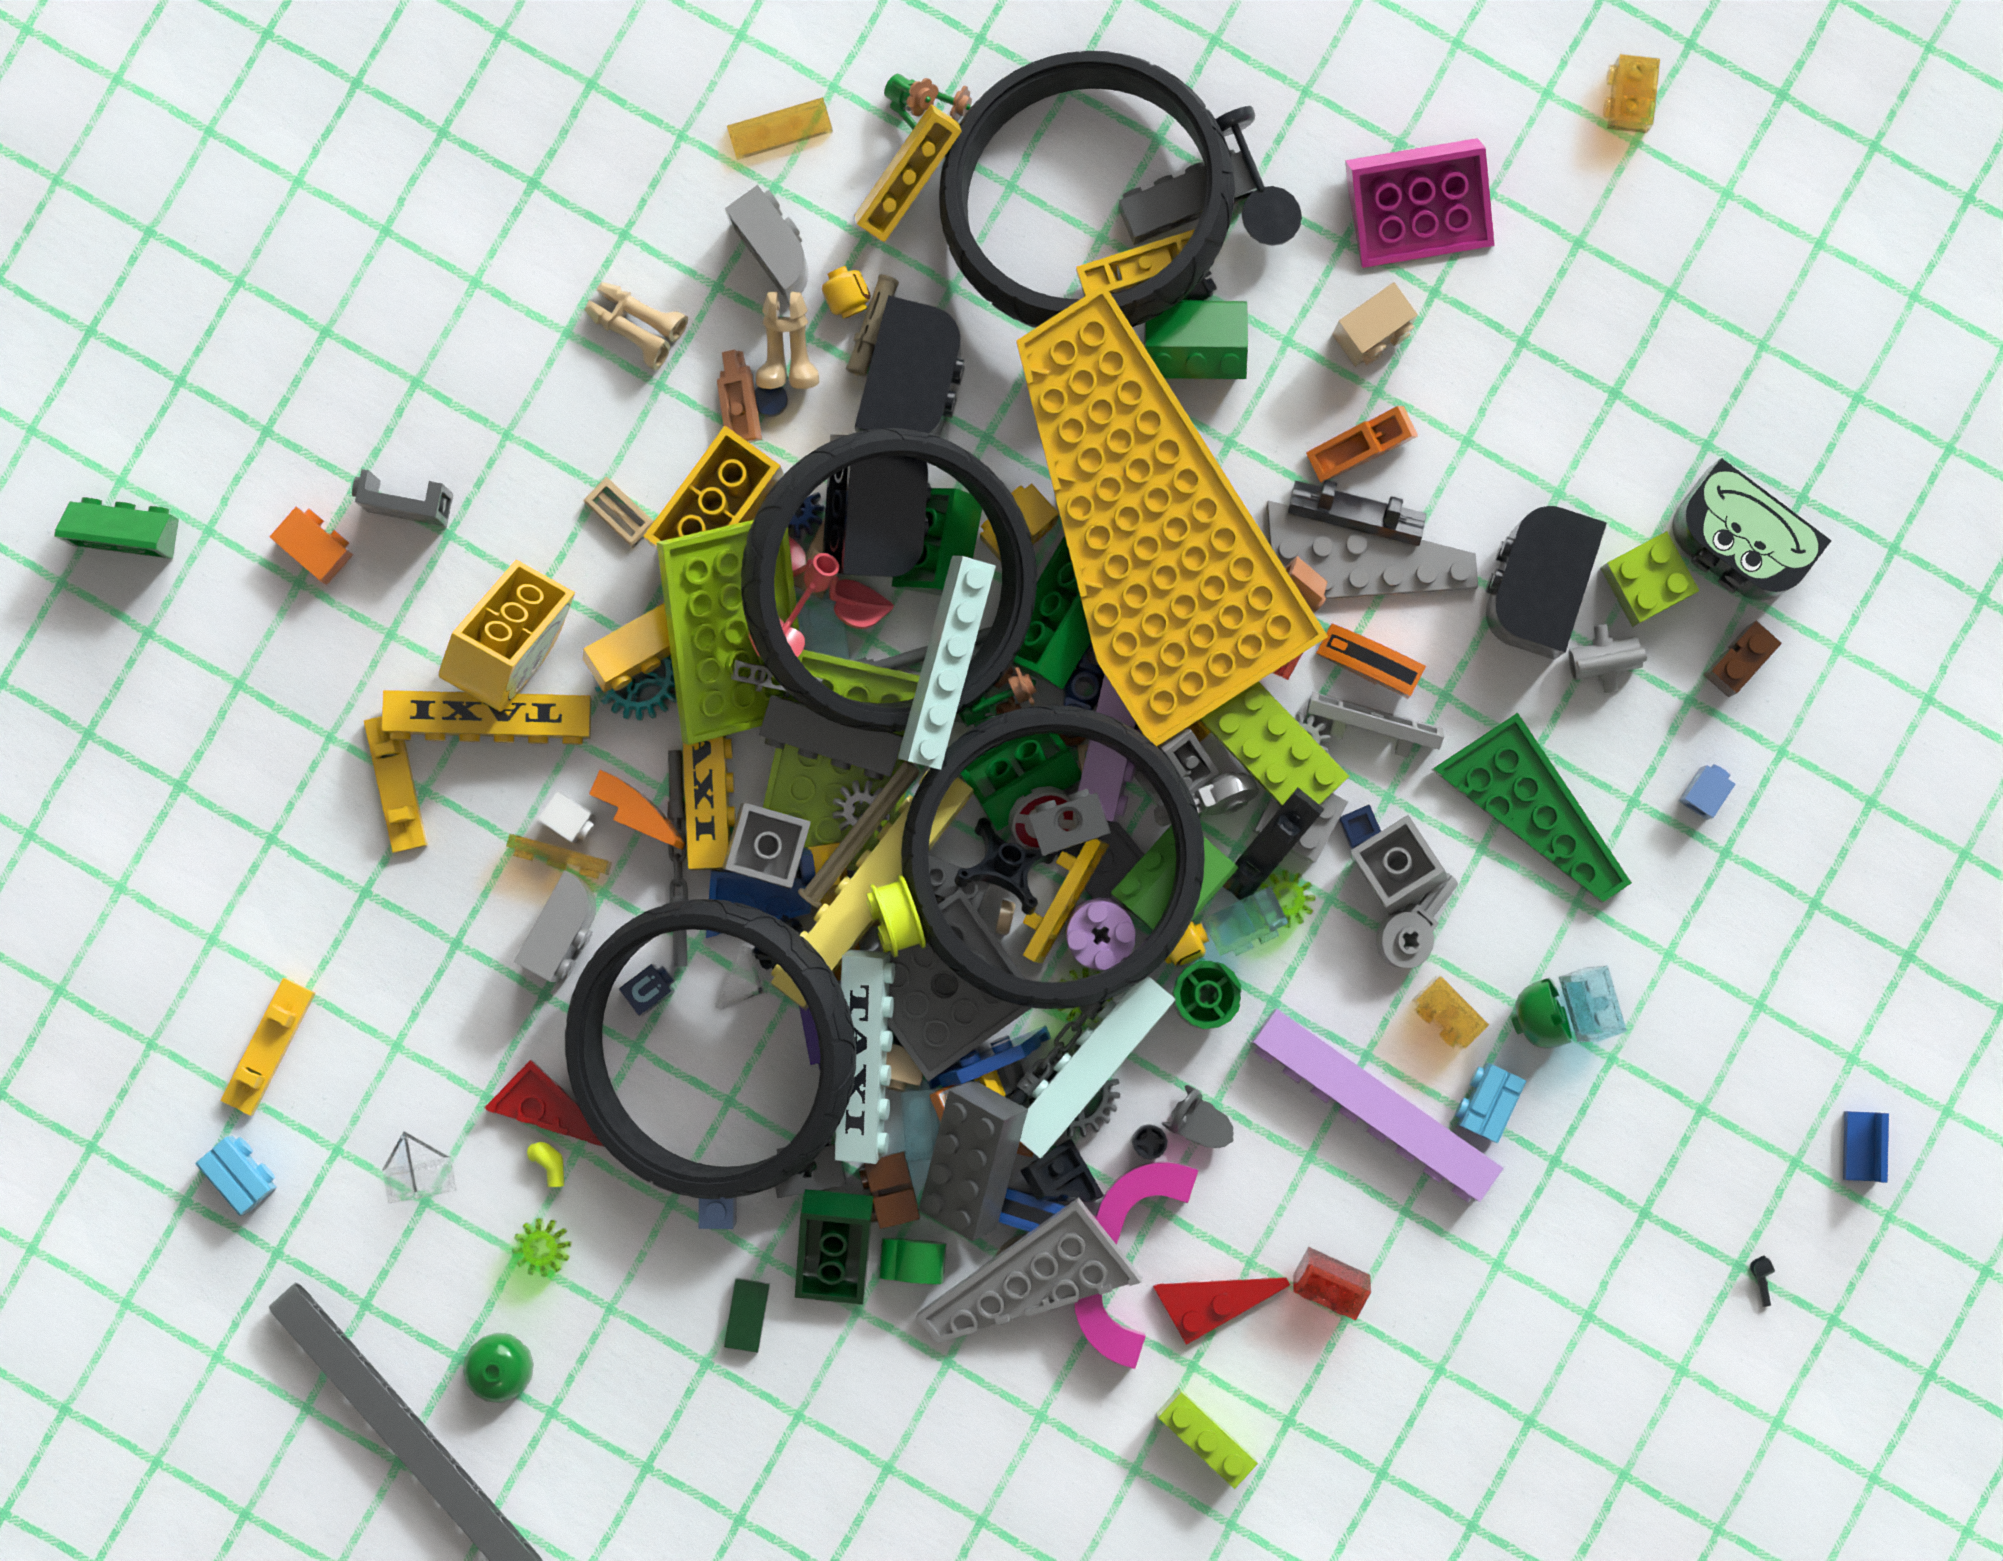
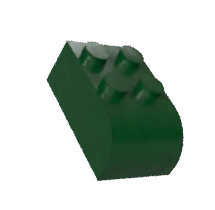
M805 1189L800 1213L794 1298L863 1305L874 1196Z

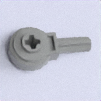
M1227 772L1214 778L1210 785L1197 789L1192 797L1199 818L1207 815L1232 814L1248 805L1249 801L1259 794V789L1253 776L1245 773L1235 774V772ZM1165 806L1156 807L1153 811L1156 823L1161 827L1171 824Z
M1446 873L1448 880L1426 893L1418 904L1410 903L1403 911L1388 915L1381 922L1376 934V945L1378 953L1385 962L1394 967L1411 969L1421 965L1428 959L1433 949V931L1439 924L1434 919V916L1458 886V882L1452 875Z

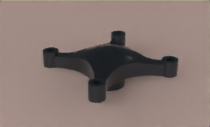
M980 818L974 831L984 840L985 857L976 866L959 869L954 879L955 884L959 887H965L968 882L979 880L997 885L1013 893L1022 903L1021 910L1024 914L1032 915L1038 905V900L1029 890L1027 882L1028 873L1039 863L1051 864L1057 852L1042 856L1040 849L1026 850L1014 843H1007L995 833L991 827V822L987 818Z

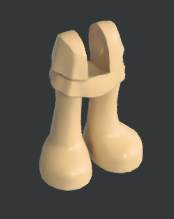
M601 282L596 291L617 306L610 313L602 306L588 301L584 310L597 325L602 324L607 331L612 330L635 343L643 351L644 363L651 369L658 370L668 357L670 344L663 338L625 319V317L629 313L653 327L666 339L676 342L686 329L688 316L677 311L660 312L632 297L631 292L622 291L621 286Z
M778 291L768 292L762 312L765 314L763 324L766 327L767 360L756 372V385L761 388L773 389L781 387L786 383L787 367L784 355L783 332H789L791 349L790 385L798 389L813 388L820 381L818 370L809 361L805 332L808 320L805 313L808 310L800 292L790 293V317H780Z

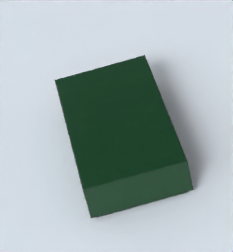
M741 1278L735 1279L724 1347L759 1352L770 1283Z

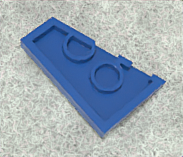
M711 870L709 899L731 901L733 904L735 902L760 909L779 920L783 914L793 918L810 914L812 905L798 893L800 888L805 889L807 887L802 885L800 877L795 876L792 888H785L726 870ZM706 930V938L723 934Z

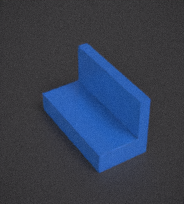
M1844 1111L1843 1180L1888 1183L1889 1113Z

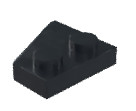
M1072 1139L1063 1142L1044 1154L1041 1159L1038 1158L1020 1170L1034 1196L1039 1201H1074L1079 1197L1082 1202H1094L1104 1196Z

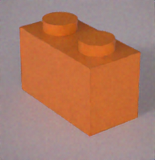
M295 507L269 538L319 581L327 585L353 556L346 549L349 542L335 530L331 534L326 532L321 527L324 520L310 508L304 513L298 507Z

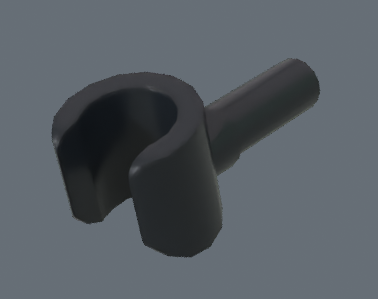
M1763 1255L1750 1263V1270L1758 1282L1762 1305L1767 1307L1771 1306L1766 1276L1775 1273V1269L1771 1260Z

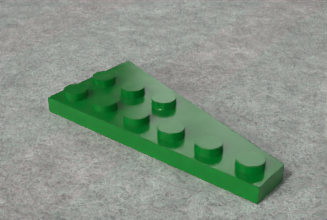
M1518 713L1431 769L1600 902L1608 900L1632 884Z

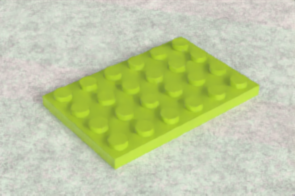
M753 520L657 542L682 742L687 745L762 726L771 695L786 698L783 697V690L763 686L762 690L757 692L755 691V684L731 679L735 660L757 665L765 664L762 658L757 655L750 642L741 597L743 552ZM788 528L780 544L774 576L777 613L784 623L796 606ZM797 615L796 619L790 627L799 631V622ZM740 667L738 675L748 677L750 675V668ZM772 675V684L775 686L780 685L778 681L775 679V677Z
M804 649L798 657L804 667L814 677L823 679L822 684L845 698L860 702L893 703L913 699L920 675ZM789 695V697L787 698L789 700L798 702L792 695ZM896 731L894 733L903 735L904 737L905 731ZM785 744L784 749H775L763 808L810 821L803 848L843 841L853 828V825L849 824L845 830L841 831L839 825L846 819L845 816L833 818V812L844 809V807L833 804L834 798L847 800L840 791L841 787L845 786L851 793H854L852 782L858 780L860 791H864L865 784L869 780L872 781L870 793L874 794L877 789L886 786L906 760L898 759L897 755L891 777L884 775L883 780H878L863 775L864 768L851 765L850 770L839 768L830 764L832 758L819 754L817 760L797 754L799 748ZM906 792L888 813L890 814L889 820L881 822L882 827L888 822L893 825L899 818L901 813L898 812V809L905 800ZM860 800L854 803L856 807L854 815L860 817L861 814H864L869 807V803L863 801L860 804ZM876 830L848 864L847 870L857 872L859 869L856 866L858 859L867 849L871 852L880 842L877 839L880 832Z

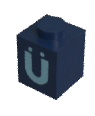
M650 964L621 986L619 990L638 1016H644L675 992L671 987L675 980L663 965L657 968L655 964Z

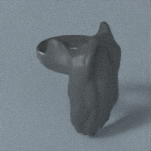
M1186 1085L1185 1090L1188 1096L1185 1100L1177 1103L1171 1113L1172 1121L1162 1122L1161 1124L1172 1133L1182 1135L1187 1140L1207 1148H1221L1234 1141V1128L1228 1116L1218 1111L1211 1103L1203 1101L1202 1093L1198 1089Z

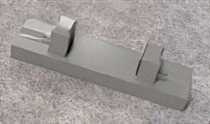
M1312 691L1308 713L1332 719L1330 736L1343 739L1346 726L1350 724L1398 738L1395 754L1407 758L1413 742L1438 750L1441 748L1444 739L1443 728Z

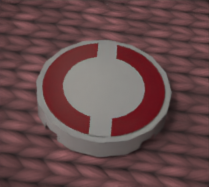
M1052 786L1032 789L1031 794L1026 797L1022 795L1016 800L1010 810L1008 819L1010 830L1015 840L1023 847L1032 850L1040 849L1029 815L1037 813L1035 806L1055 800L1057 806L1070 802L1069 797L1063 790ZM1066 811L1060 816L1059 823L1062 829L1068 832L1072 830L1075 825L1076 813Z

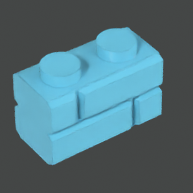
M1485 1063L1483 1068L1478 1066L1469 1083L1474 1089L1469 1099L1463 1097L1456 1110L1455 1116L1460 1118L1457 1125L1494 1143H1498L1526 1084V1080L1490 1063Z
M227 1136L195 1164L236 1213L242 1216L249 1213L277 1188L272 1182L275 1176L265 1164L261 1163L258 1165L252 1159L250 1154L253 1153V1150L243 1138L235 1139L234 1136Z

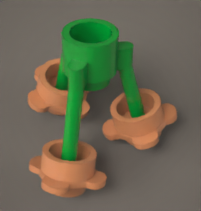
M1010 665L1003 677L994 686L1001 688L1006 683H1009L1011 689L988 699H985L983 696L970 707H966L959 713L963 724L966 727L972 724L974 727H977L979 724L995 716L1022 709L1020 703L1029 700L1032 706L1035 705L1032 694L1037 692L1035 687L1036 680L1032 679L1029 673L1023 676L1019 667L1015 668L1017 675L1012 677L1011 675L1014 671ZM1014 695H1015L1017 701L1019 702V704H1015V699H1014V697H1013ZM1008 698L1007 702L997 704L995 715L985 716L990 713L989 706Z

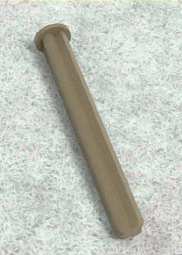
M908 761L903 762L807 887L798 890L803 899L816 908L822 906L820 900L919 775V770L915 765Z

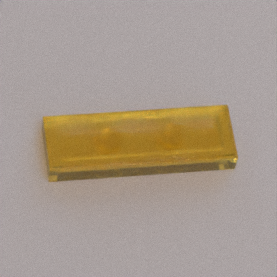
M823 97L727 125L737 160L833 132Z

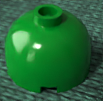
M1198 961L1184 968L1176 978L1172 990V997L1176 999L1173 1002V1006L1179 1017L1190 1026L1199 1029L1219 1028L1230 1022L1239 1011L1240 993L1242 992L1241 984L1235 973L1225 964L1213 961Z
M1550 977L1527 986L1518 995L1515 1002L1516 1014L1511 1015V1020L1517 1034L1524 1033L1531 1044L1547 1049L1572 1042L1570 1040L1572 1039V1032L1564 1006L1561 1007L1557 996L1560 995Z
M494 1333L482 1337L471 1346L464 1360L463 1374L467 1386L475 1396L486 1402L503 1403L516 1398L526 1389L533 1376L534 1363L530 1350L520 1340L516 1339L515 1336L506 1333Z

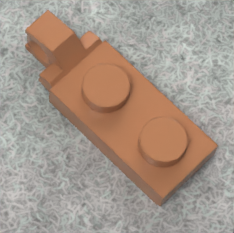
M730 350L722 352L724 371H720V379H717L723 426H727L749 443L762 440L753 374L751 373L750 366L745 363L743 351Z

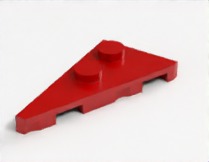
M530 1060L484 1107L492 1113L584 1140L594 1145L603 1146L587 1124L578 1104L533 1060Z
M1268 1277L1262 1279L1157 1283L1153 1287L1187 1345L1290 1286V1283L1286 1277Z

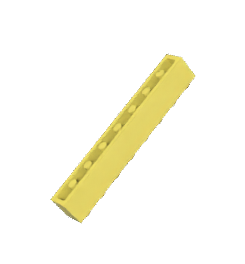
M958 777L945 793L937 809L929 839V851L973 795V788ZM911 795L899 807L898 812L901 815L892 825L888 822L877 836L880 842L872 852L867 849L858 859L856 866L859 869L851 879L846 876L837 886L834 893L838 896L830 906L825 903L816 913L813 920L817 923L809 933L804 930L799 935L804 937L816 949L834 974L842 964V955L848 950H853L876 921L872 920L866 902L868 900L866 894L871 892L870 884H874L878 888L898 881V875L902 874V836L913 799ZM777 964L771 972V975L774 976L771 984L806 1011L808 1005L800 990L789 975Z

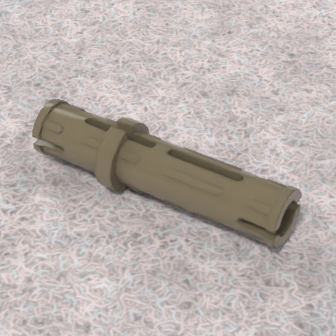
M882 274L878 276L859 333H855L853 339L855 342L854 349L846 366V370L850 373L863 377L867 375L888 295L894 296L899 285L898 280Z

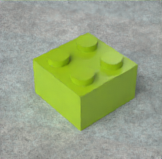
M1667 531L1607 562L1600 568L1632 627L1700 591Z

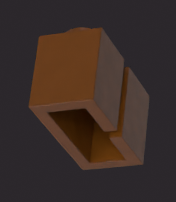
M1756 620L1746 626L1728 646L1729 650L1723 652L1703 675L1727 697H1731L1742 689L1782 642Z
M905 1151L882 1156L876 1164L864 1163L865 1168L859 1169L863 1189L870 1188L871 1194L874 1196L872 1223L878 1222L879 1228L883 1229L919 1220L921 1216Z

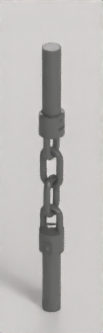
M682 750L668 751L669 801L667 818L672 820L673 826L685 843L682 855L677 853L675 856L674 847L668 844L669 858L673 862L674 879L670 882L669 886L670 903L688 900V885L685 879H683L682 862L687 855L686 835L681 827V820L686 818L685 801H683ZM675 885L677 887L683 886V897H675ZM686 930L673 932L674 967L687 966Z

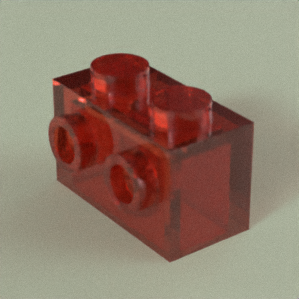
M1308 1246L1293 1274V1292L1307 1300L1321 1304L1337 1314L1357 1320L1371 1294L1370 1274Z

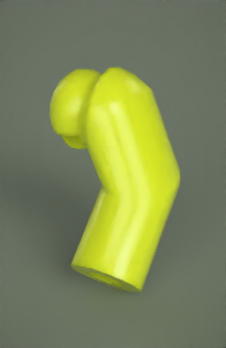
M545 1142L531 1144L527 1149V1157L530 1161H536L547 1170V1187L565 1186L564 1165L561 1153Z

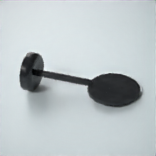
M1240 107L1219 116L1215 120L1224 137L1234 134L1257 189L1250 194L1243 205L1242 220L1244 228L1250 237L1261 244L1275 246L1286 243L1295 236L1300 228L1302 220L1301 209L1295 197L1285 189L1275 186H1264L1241 131L1254 122L1255 112L1253 107Z

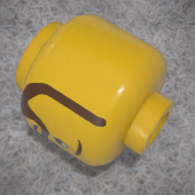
M843 266L827 274L829 280L822 285V293L832 314L842 315V318L845 319L867 309L866 303L869 302L871 295L860 271H848L846 266Z
M1193 921L1190 922L1175 949L1165 959L1167 964L1173 963L1176 967L1180 968L1205 956L1206 949L1204 944L1210 940L1202 923L1195 925Z

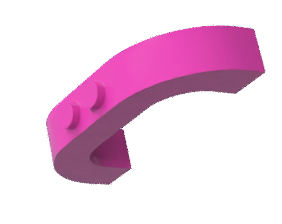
M1167 1161L1151 1162L1132 1168L1117 1178L1108 1188L1094 1217L1117 1245L1126 1215L1135 1203L1143 1198L1154 1195L1166 1196L1188 1203L1199 1170ZM1099 1293L1078 1299V1302L1074 1303L1075 1313L1080 1328L1091 1345L1113 1362L1136 1369L1146 1337L1145 1333L1115 1322L1107 1314L1103 1306L1102 1295H1099Z

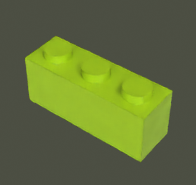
M1180 1388L1156 1412L1157 1417L1234 1489L1257 1466L1258 1462Z

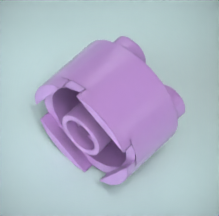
M1094 898L1081 902L1068 917L1066 923L1068 947L1075 959L1088 968L1106 970L1113 967L1124 957L1126 958L1130 955L1135 944V927L1129 913L1121 904L1112 899ZM1104 926L1107 927L1106 933L1108 937L1106 939L1100 938L1098 941L1094 940L1095 935L1092 930L1095 927L1097 929H1102Z

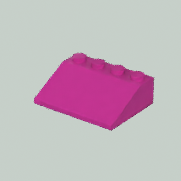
M1478 138L1345 160L1348 193L1362 268L1495 246L1486 147Z

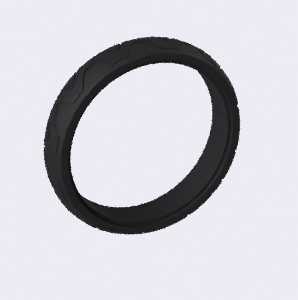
M1087 50L1080 53L1076 51L1049 56L1031 62L999 80L971 106L959 123L962 132L945 155V161L941 170L939 209L942 229L946 242L949 245V251L958 268L979 294L987 301L992 302L991 304L999 311L1014 320L1036 328L1080 300L1039 293L1007 277L984 255L970 231L968 221V195L972 175L981 154L993 136L1006 122L1028 106L1044 98L1068 91L1107 89L1135 95L1153 103L1172 116L1187 131L1197 146L1206 167L1207 192L1204 208L1198 225L1185 247L1170 264L1155 276L1129 290L1112 295L1131 327L1143 324L1175 306L1194 289L1213 265L1227 235L1234 206L1235 180L1231 154L1217 121L1210 110L1205 108L1206 105L1202 99L1178 77L1160 66L1151 65L1150 62L1141 58L1109 51Z
M884 428L859 431L826 443L804 456L776 482L756 513L747 536L741 567V597L748 630L759 655L778 683L798 702L814 713L846 727L862 729L864 731L896 732L905 731L914 698L893 703H869L848 699L839 695L818 681L804 667L793 652L783 632L775 600L774 576L776 560L785 531L803 501L826 479L853 464L878 457L907 456L929 463L948 473L961 483L981 506L997 540L1002 567V586L1000 601L991 630L977 654L970 661L956 715L966 707L976 703L989 692L1003 677L1017 656V652L1020 650L1028 632L1034 611L1037 590V567L1030 531L1023 513L1013 495L988 466L967 450L936 435L918 432L917 430Z
M1060 705L1032 706L995 716L972 728L946 749L941 770L930 767L912 799L904 826L901 849L902 875L916 907L924 938L938 957L960 978L982 992L1012 1004L1041 1009L1076 1008L1110 999L1135 986L1157 969L1175 949L1194 916L1202 889L1205 865L1204 837L1195 802L1185 781L1165 754L1144 735L1113 717L1092 710ZM1055 733L1087 738L1115 750L1128 759L1145 775L1159 794L1167 810L1175 839L1176 868L1172 891L1167 906L1151 934L1134 952L1113 967L1086 978L1066 982H1039L1019 978L991 966L975 955L956 936L945 920L933 892L929 873L928 852L932 824L937 809L953 781L975 759L990 749L1005 742L1035 734Z
M693 899L664 904L661 907L658 906L645 911L617 929L594 953L577 981L571 997L565 1029V1056L572 1091L579 1109L598 1140L613 1157L643 1180L653 1182V1185L675 1194L693 1198L721 1199V1197H724L725 1199L759 1193L787 1181L791 1176L796 1175L811 1163L830 1141L844 1116L854 1086L856 1071V1040L850 1009L834 973L822 956L804 937L799 936L796 930L778 918L760 909L736 902L733 904L731 901ZM694 929L709 930L739 938L755 946L780 965L800 990L809 1007L815 1023L820 1048V1076L817 1093L810 1113L800 1131L780 1153L757 1163L728 1167L706 1165L682 1158L666 1150L645 1134L630 1118L613 1089L604 1060L602 1028L607 1000L614 982L630 958L641 947L661 934Z

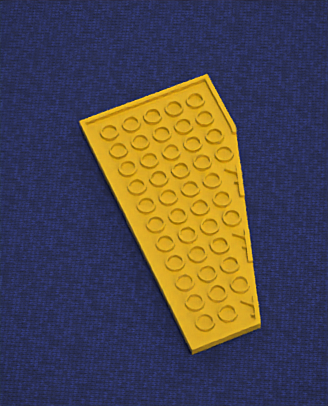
M1105 284L1016 340L1096 661L1146 738L1157 747L1328 637Z

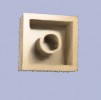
M1393 282L1340 319L1332 335L1355 367L1362 362L1367 366L1383 355L1382 351L1387 348L1386 345L1392 343L1393 346H1396L1411 335L1409 332L1415 328L1413 323L1418 314L1396 283Z

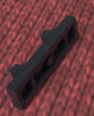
M1295 480L1288 508L1289 514L1416 546L1420 545L1427 513L1403 508V499L1390 496L1387 504L1336 491L1337 482L1324 480L1322 487Z
M1297 787L1234 864L1238 869L1222 887L1231 892L1243 904H1246L1321 815L1324 808Z

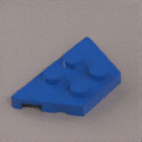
M1045 1025L1012 1040L1009 1035L998 1038L990 1043V1049L981 1053L978 1052V1049H973L962 1057L959 1062L952 1064L933 1079L927 1081L929 1087L933 1089L939 1085H942V1087L960 1085L1027 1057L1032 1051L1042 1046V1042L1050 1040L1051 1035Z

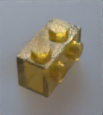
M1620 54L1614 65H1609L1607 85H1612L1611 97H1606L1603 109V117L1608 118L1607 129L1648 133L1654 124L1660 58Z
M1435 976L1412 999L1417 1005L1414 1009L1415 1012L1427 1024L1433 1021L1442 1030L1439 1036L1452 1049L1456 1046L1459 1049H1466L1489 1026L1442 976Z

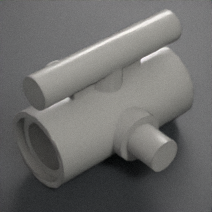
M1607 624L1595 625L1596 639L1592 640L1593 645L1569 649L1570 670L1574 680L1598 676L1599 680L1603 681L1604 693L1618 691L1616 678L1619 677L1618 672L1642 668L1643 662L1647 661L1645 648H1641L1637 636L1613 641V637L1608 634Z

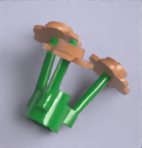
M897 73L888 80L884 89L885 97L892 101L890 108L897 112L912 130L917 123L904 109L905 106L911 108L913 115L921 116L930 104L934 105L935 99L953 105L950 116L958 122L960 116L964 117L972 104V98L967 86L964 85L961 91L956 93L955 97H951L939 92L938 87L932 84L929 78H924L920 82L913 79L909 80Z

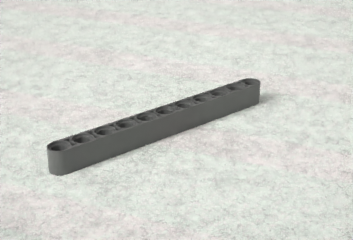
M295 1282L269 1305L270 1311L489 1561H543L536 1550L305 1288Z

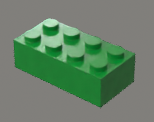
M1065 537L1062 538L1037 581L1035 606L1030 626L1024 642L1011 664L1014 667H1019L1020 671L1026 674L1029 673L1031 676L1059 689L1064 688L1091 641Z

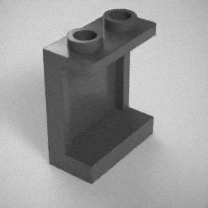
M362 469L360 477H355L352 486V496L356 497L355 502L367 512L447 527L453 493L442 483L429 481L425 501L379 493L381 481L369 470Z

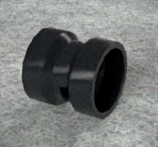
M1142 1125L1133 1134V1148L1144 1159L1152 1160L1159 1158L1167 1148L1166 1134L1155 1125Z

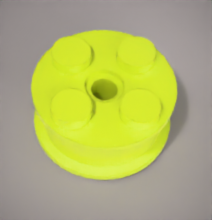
M898 875V881L878 888L874 884H870L871 892L866 894L868 899L866 902L872 920L879 919L878 938L883 952L891 951L892 956L895 958L898 957L899 950L917 944L921 948L926 947L918 913L903 875Z

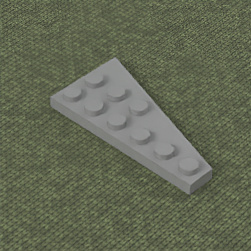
M1267 501L1270 546L1284 568L1298 556L1327 581L1324 594L1326 599L1478 588L1476 553L1421 540L1420 545L1416 546L1289 514L1288 505Z

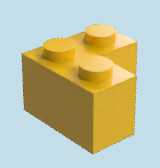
M1031 483L1026 488L1020 485L1011 494L1023 513L1030 531L1032 545H1034L1057 525L1059 513ZM987 519L980 526L983 529L980 533V540L1001 562L997 540Z

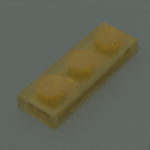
M510 833L506 847L515 849L513 853L515 857L533 861L534 855L547 858L546 865L562 870H566L567 864L580 867V875L599 879L600 873L609 875L612 862Z

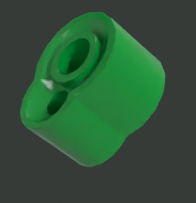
M882 1238L879 1278L907 1283L943 1284L947 1243L902 1238Z

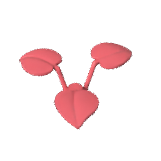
M789 537L793 578L805 572L804 583L807 589L787 621L784 623L780 618L779 620L786 639L797 658L804 649L805 638L800 631L790 626L812 592L825 591L829 587V598L832 601H836L834 605L836 616L846 625L856 629L872 627L892 611L894 605L871 588L853 580H839L836 576L839 571V564L833 556L820 553L813 560L808 559L806 562V555L802 547ZM749 633L750 642L757 655L760 656Z

